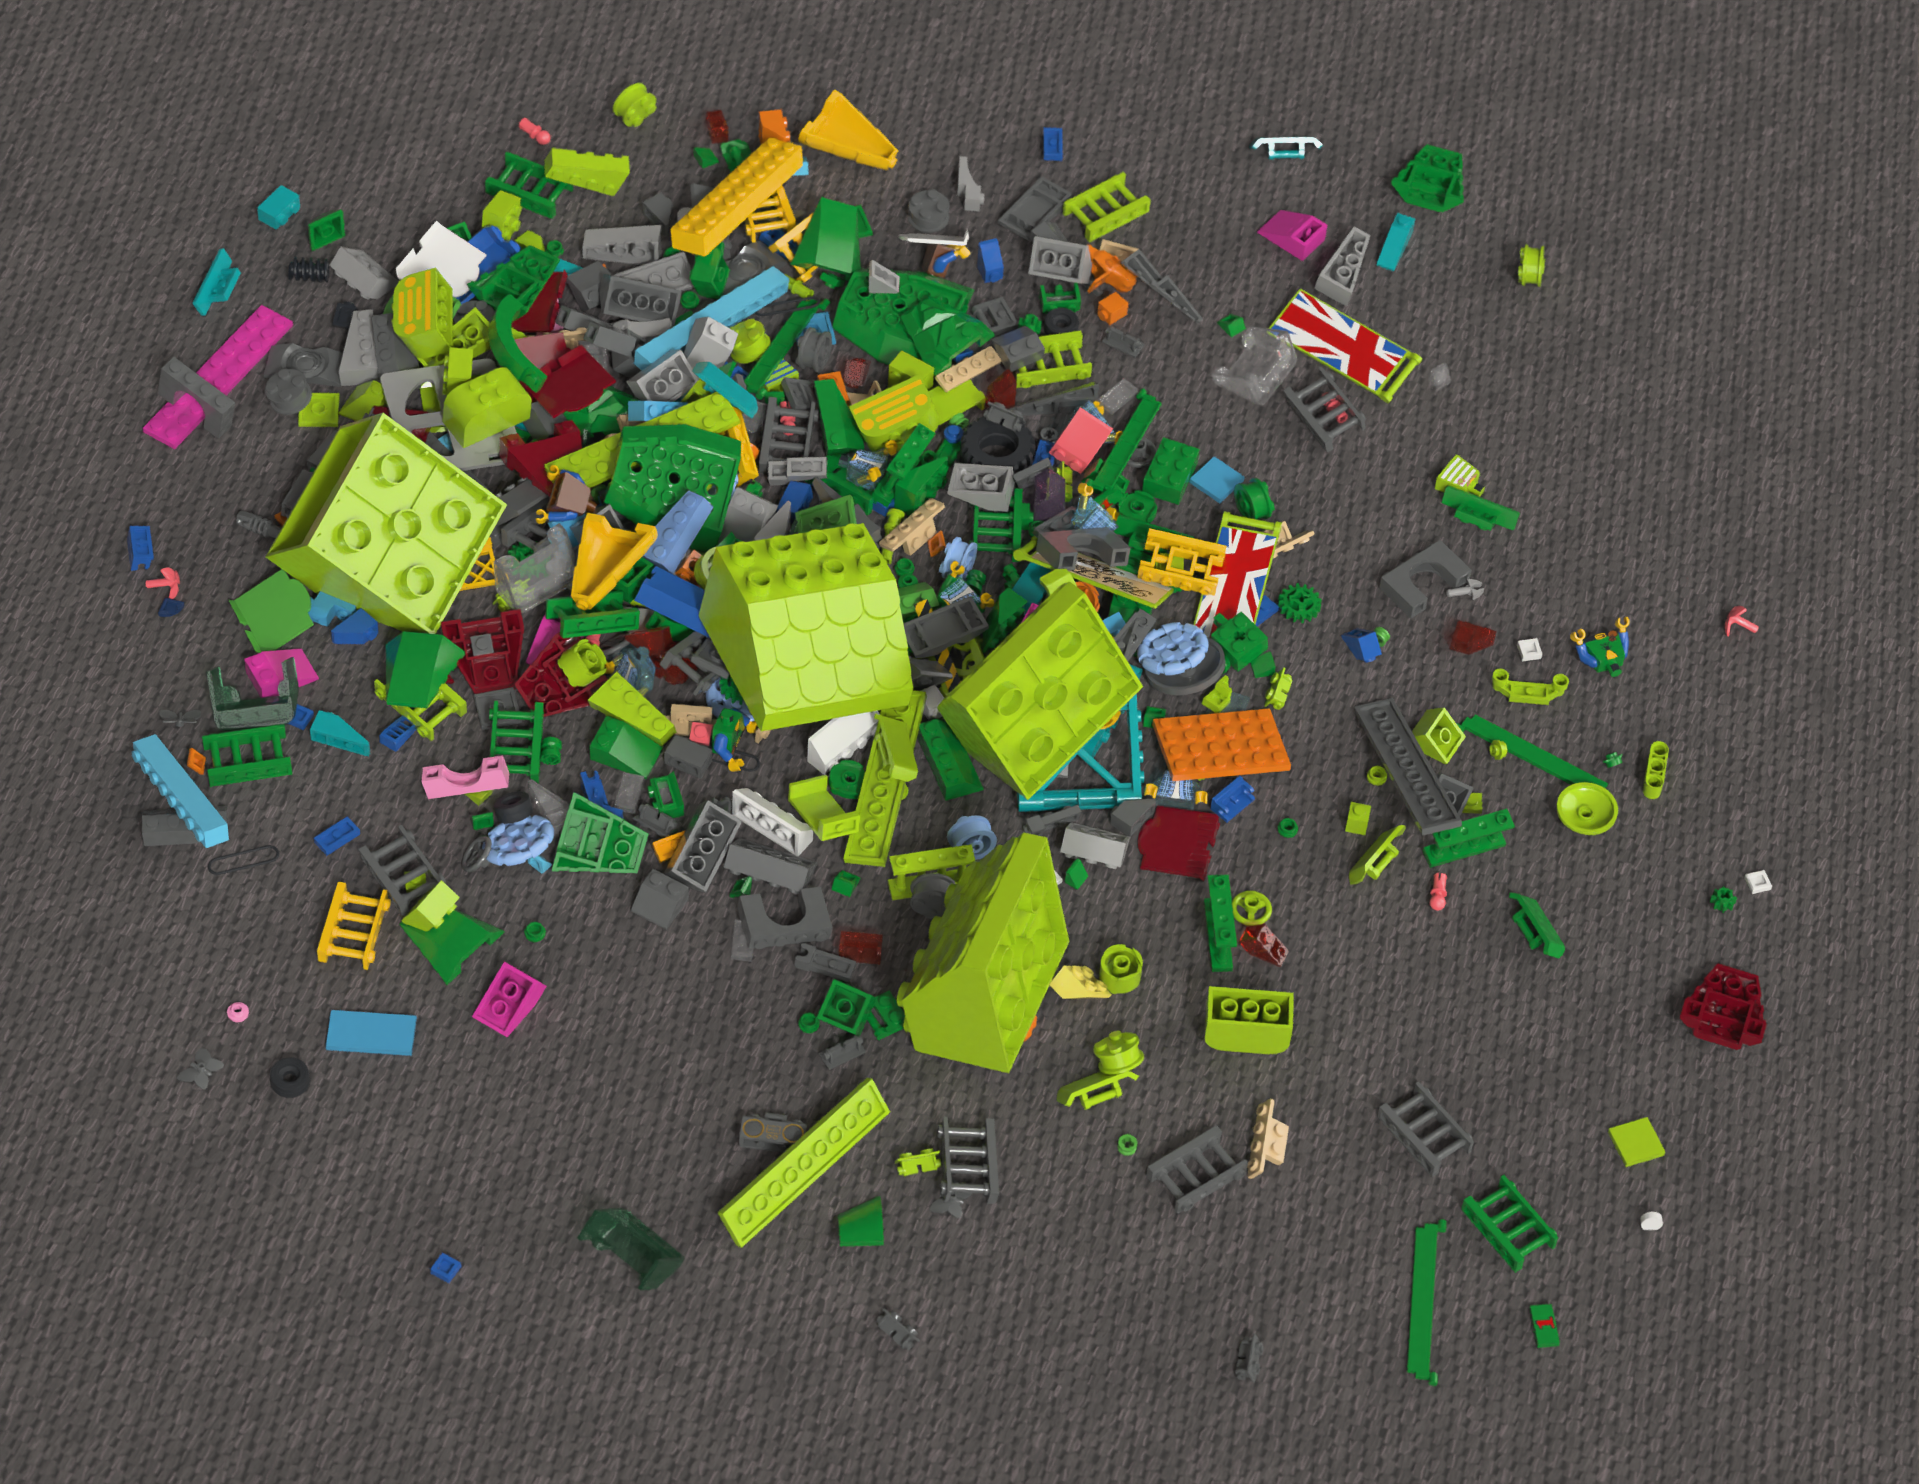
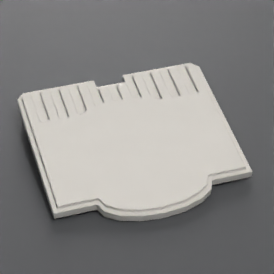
M436 221L419 241L422 249L416 255L412 249L396 268L397 278L401 280L410 274L436 267L452 287L453 297H460L470 290L467 287L469 282L477 281L479 276L478 265L486 257V254Z
M967 229L964 237L908 233L899 234L898 238L909 242L964 246L967 245L969 235Z

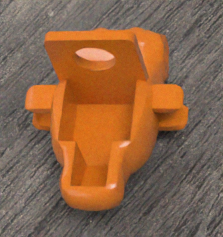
M1088 244L1092 262L1091 273L1094 275L1095 280L1087 292H1092L1103 283L1113 286L1121 293L1130 291L1136 284V276L1121 265L1122 261L1116 255L1113 256L1105 250H1098Z

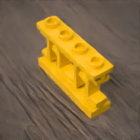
M1149 528L1145 550L1154 552L1151 562L1141 560L1138 578L1145 582L1161 583L1164 586H1174L1184 591L1191 590L1200 592L1203 595L1214 596L1219 578L1210 576L1212 565L1222 567L1227 546ZM1159 548L1170 550L1169 557L1159 555ZM1173 557L1192 560L1190 571L1172 568ZM1198 557L1209 559L1208 566L1198 564ZM1155 563L1167 564L1165 571L1154 569ZM1194 571L1205 573L1204 580L1194 578Z

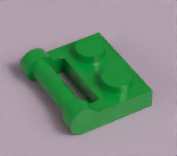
M890 991L876 996L873 1008L886 1027H881L872 1012H870L867 1021L874 1030L877 1040H881L904 1029L905 1013L898 1006Z

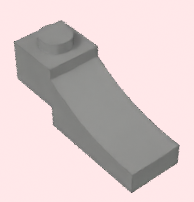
M960 156L958 196H965L966 211H980V204L984 205V193H981V185H977L970 175L967 157Z
M670 318L648 322H634L625 319L611 323V325L622 331L629 329L650 342L653 338L663 334L667 329H671L672 321Z
M826 457L787 458V461H769L768 481L770 486L789 485L790 481L797 482L815 479L816 477L819 479L827 478Z

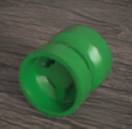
M974 569L969 570L966 575L965 582L978 596L981 595L986 575Z
M556 737L544 738L541 746L543 750L541 752V762L547 765L559 764L561 762L560 751L562 749V741Z

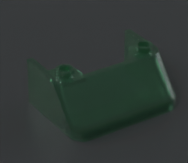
M294 657L281 662L284 680L278 686L279 696L241 700L240 692L236 687L231 685L223 686L220 666L207 671L214 721L217 728L222 731L291 722L296 715L299 694Z
M623 1208L595 1209L577 1237L580 1241L591 1240L592 1246L600 1251H613L640 1274L638 1279L641 1282L638 1289L641 1291L657 1289L685 1260V1257L636 1216Z

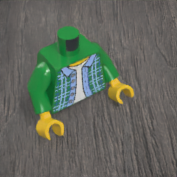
M952 562L950 566L952 573L947 575L937 594L939 607L933 611L970 596L973 598L981 614L986 610L985 607H993L995 602L990 598L991 595L989 593H984L979 597L961 577H956L963 574L965 568L961 565L956 570L959 562Z

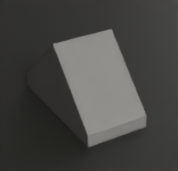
M871 260L869 264V293H898L900 276Z

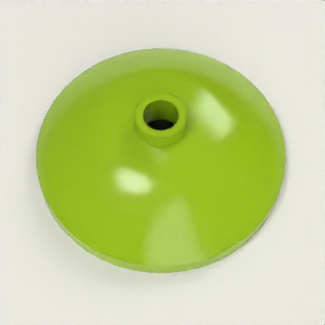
M1581 782L1572 784L1561 792L1557 801V814L1562 823L1572 831L1584 835H1597L1606 832L1614 825L1618 816V805L1613 795L1604 787L1594 783Z

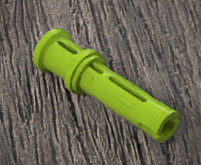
M895 508L887 511L888 520L884 525L885 537L901 524L905 515L903 511ZM882 547L881 555L886 563L891 564L893 552Z

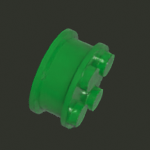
M1252 478L1247 484L1239 483L1235 485V502L1242 517L1256 520L1271 517L1275 506L1270 499L1268 486L1265 481L1262 482L1258 478Z

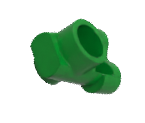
M1011 563L1003 569L1004 573L1002 575L1007 581L1004 584L1005 589L1008 587L1013 589L1020 578L1017 570Z

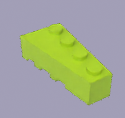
M552 148L544 160L545 177L615 196L630 173L629 156L623 155L621 158H615L613 154L596 156L594 152L577 154L574 150Z
M476 307L453 326V348L473 349V358L491 349L488 340L489 322ZM449 352L429 358L417 359L423 367L444 365L445 355H449Z
M618 672L609 678L588 699L590 707L599 710L606 716L626 722L661 746L676 733L674 724Z

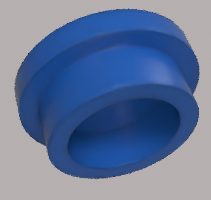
M950 425L944 430V437L952 444L958 443L963 436L962 428L957 425Z

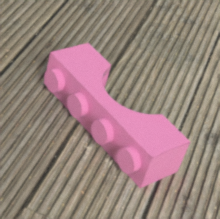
M502 755L483 758L481 766L470 773H456L446 768L443 764L423 767L421 782L428 799L507 788L509 770Z

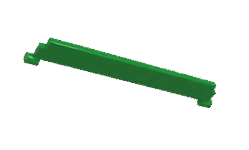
M828 299L820 301V304L815 308L794 311L744 380L748 392L756 394V398L760 400L765 396L767 391L763 386L819 308L825 310L830 304ZM817 300L801 301L797 308L814 305L817 303Z
M1145 389L1139 390L1136 397L1142 401L1094 481L1092 479L1086 480L1087 486L1100 491L1104 489L1112 491L1162 405L1161 402L1156 401V397L1148 395Z
M1476 714L1472 719L1467 717L1461 725L1456 723L1462 732L1467 730L1490 743L1493 740L1504 741L1507 745V752L1570 785L1588 782L1600 785L1605 789L1608 786V783Z
M1443 1219L1438 1220V1224L1425 1223L1424 1228L1416 1227L1407 1373L1416 1374L1415 1379L1429 1380V1385L1437 1386L1438 1374L1435 1372L1429 1373L1437 1232H1446L1447 1221Z

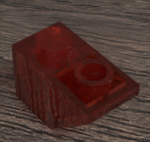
M1458 620L1450 650L1470 655L1493 646L1497 631Z
M1266 924L1247 926L1239 941L1250 955L1281 967L1289 952Z

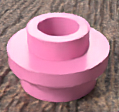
M236 1002L228 1007L227 1015L231 1021L242 1022L248 1017L249 1010L244 1003Z

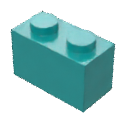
M280 185L257 208L258 219L277 230L281 225L287 223L288 218L293 213L296 214L299 211V195Z

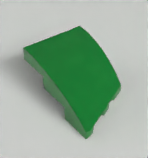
M877 1196L838 1214L840 1246H884L881 1196Z

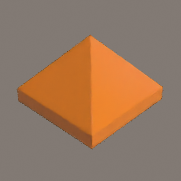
M939 531L927 541L931 557L936 556L946 548L943 531Z
M190 748L187 767L203 775L206 757Z

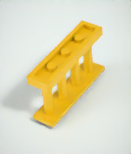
M782 185L771 195L773 198L766 199L758 207L775 206L778 207L776 210L751 213L744 220L746 235L750 236L752 243L756 242V232L781 228L789 232L796 226L794 214ZM774 217L782 218V221L757 225L753 223L755 220Z
M813 213L769 246L772 253L777 250L783 252L791 262L795 255L789 249L790 245L788 242L793 240L798 244L801 243L803 239L801 232L808 227ZM794 266L800 274L795 280H802L803 283L812 277L811 272L818 267L812 266L806 271L805 268Z
M337 883L317 949L319 962L327 963L328 956L334 954L363 959V968L368 970L369 964L374 963L376 952L374 947L384 913L390 909L391 899H388L387 890L382 891L380 899L352 895L350 892H347L346 883ZM349 902L378 908L374 917L346 912L343 906ZM343 920L371 924L372 929L370 934L339 929L338 923ZM342 937L365 941L367 945L365 951L334 946L333 939Z

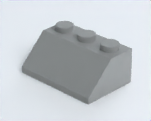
M1034 236L1029 274L1089 284L1092 262L1088 245Z
M340 247L329 265L335 270L334 273L337 276L345 278L350 287L358 289L360 291L359 294L368 300L370 298H380L396 287L399 282L363 250Z
M680 349L670 350L629 379L627 383L635 397L642 401L674 402L688 392L699 379L692 372L693 369Z
M1070 822L1065 829L1060 852L1065 853V857L1077 859V857L1085 858V861L1088 863L1097 864V862L1105 863V866L1108 868L1117 869V867H1121L1123 864L1130 836Z

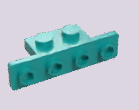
M224 248L219 249L193 301V305L201 316L206 315L212 302L228 301L241 274L238 268L229 269L232 259Z

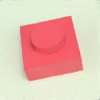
M692 722L689 740L700 745L710 746L713 725Z

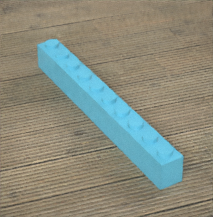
M774 266L762 271L761 274L749 279L740 287H736L727 295H723L719 300L708 304L704 309L695 312L688 319L682 320L678 325L667 329L660 336L638 347L635 351L634 364L643 370L670 350L681 349L684 354L695 319L710 317L730 328L788 291L789 278Z

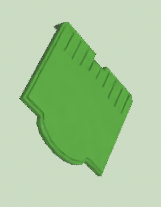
M283 569L239 598L229 600L240 624L242 623L244 626L249 625L252 632L245 630V633L256 653L275 651L314 625L308 614L312 604L307 589L298 580L290 579Z

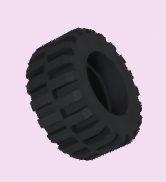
M984 416L977 419V422L973 421L970 423L969 427L963 432L960 462L961 464L1013 467V473L1016 474L1033 464L1035 440L1031 435L1032 432L1028 427L1025 428V424L1020 422L1022 424L1021 430L1014 432L1002 426L1004 419L998 425L986 420ZM991 445H1000L1010 449L1013 453L1005 457H994L986 454L982 449Z

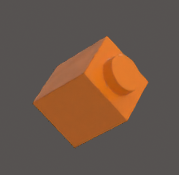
M1114 292L1099 302L1097 314L1102 321H1106L1111 325L1127 315L1128 302L1117 292Z

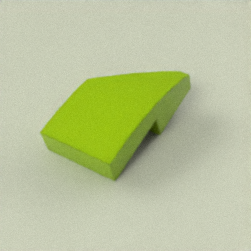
M529 230L515 240L522 249L531 245L545 251L542 237Z
M1227 675L1216 683L1215 689L1205 696L1202 701L1204 706L1215 713H1220L1231 700L1232 689L1229 688V678Z

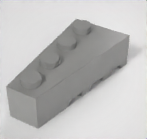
M661 225L590 229L585 231L583 259L640 265L660 259Z
M1353 227L1320 273L1314 289L1347 306L1370 235Z
M373 309L353 311L339 369L341 386L361 385L373 380L379 382L372 316H374Z

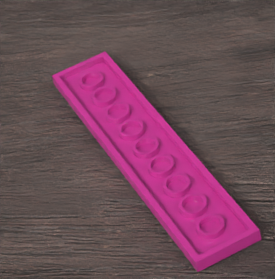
M261 305L196 373L227 395L271 349V346H274L293 326V321ZM185 393L174 405L167 402L143 427V432L176 449L205 418V413L196 399Z

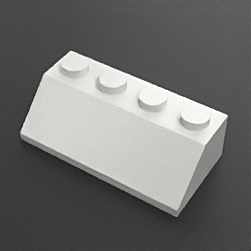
M872 711L834 718L808 739L807 761L822 774L826 775L834 765L836 766L843 760H849L856 749H862L867 744L868 739L875 736L878 719H874L875 713L879 714V712Z
M748 788L733 791L732 815L786 850L799 856L813 841V830L810 826L797 820L791 813H786L775 803L767 801L759 793L753 792Z

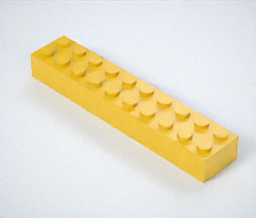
M768 138L671 228L672 248L704 257L707 256L803 166L802 146L780 141L776 138Z

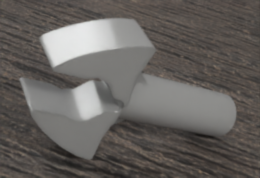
M1467 579L1466 587L1448 589L1446 595L1447 597L1468 594L1474 600L1483 594L1484 588L1473 589L1474 587H1481L1482 582Z

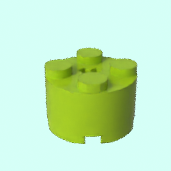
M582 639L567 649L558 660L559 667L563 670L573 687L587 686L606 672L604 665L607 661L603 651L598 645L588 643L590 640Z
M1122 944L1113 945L1106 949L1100 962L1099 979L1107 986L1109 992L1113 994L1127 993L1139 985L1143 965L1140 953L1136 949L1127 948L1126 945Z

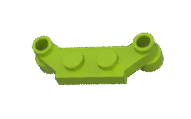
M1496 669L1492 676L1493 689L1509 698V702L1549 705V701L1564 694L1569 683L1568 677L1564 674L1555 675L1551 684L1509 681V674L1504 669Z

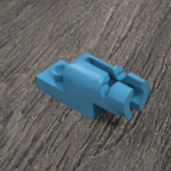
M321 591L315 599L310 597L312 605L308 614L313 622L323 626H328L334 616L344 621L356 612L355 605Z

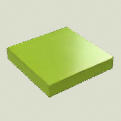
M312 393L310 403L299 412L298 426L338 427L339 393Z
M1648 1117L1609 1128L1608 1134L1625 1167L1665 1155V1150Z

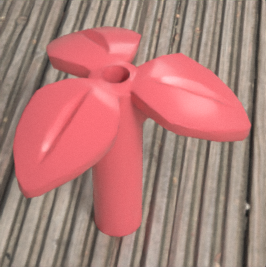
M163 568L160 571L165 578L146 580L147 588L170 586L169 599H174L179 592L178 584H180V578L177 570Z
M1735 606L1729 612L1725 622V633L1727 636H1729L1732 623H1737L1753 633H1756L1759 626L1739 616L1746 611L1743 606Z

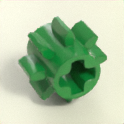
M1027 314L1024 318L1020 317L1018 328L1027 326L1037 334H1040L1042 321H1038L1036 315Z
M1723 886L1719 890L1714 889L1710 903H1714V910L1717 909L1724 913L1728 909L1730 911L1733 910L1737 897L1733 896V890Z

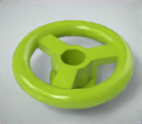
M1244 891L1237 894L1232 900L1234 918L1241 924L1258 926L1265 923L1271 916V903L1260 892ZM1237 905L1245 909L1248 913V919L1243 918L1238 913ZM1266 907L1265 914L1261 918L1254 920V914L1257 910Z

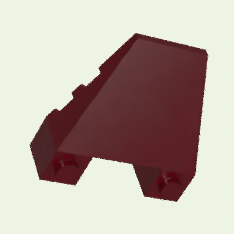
M573 420L554 424V437L525 444L518 433L499 438V457L506 467L511 471L514 469L518 471L520 477L531 480L532 485L548 496H551L554 484L547 477L545 464L582 449L580 430Z

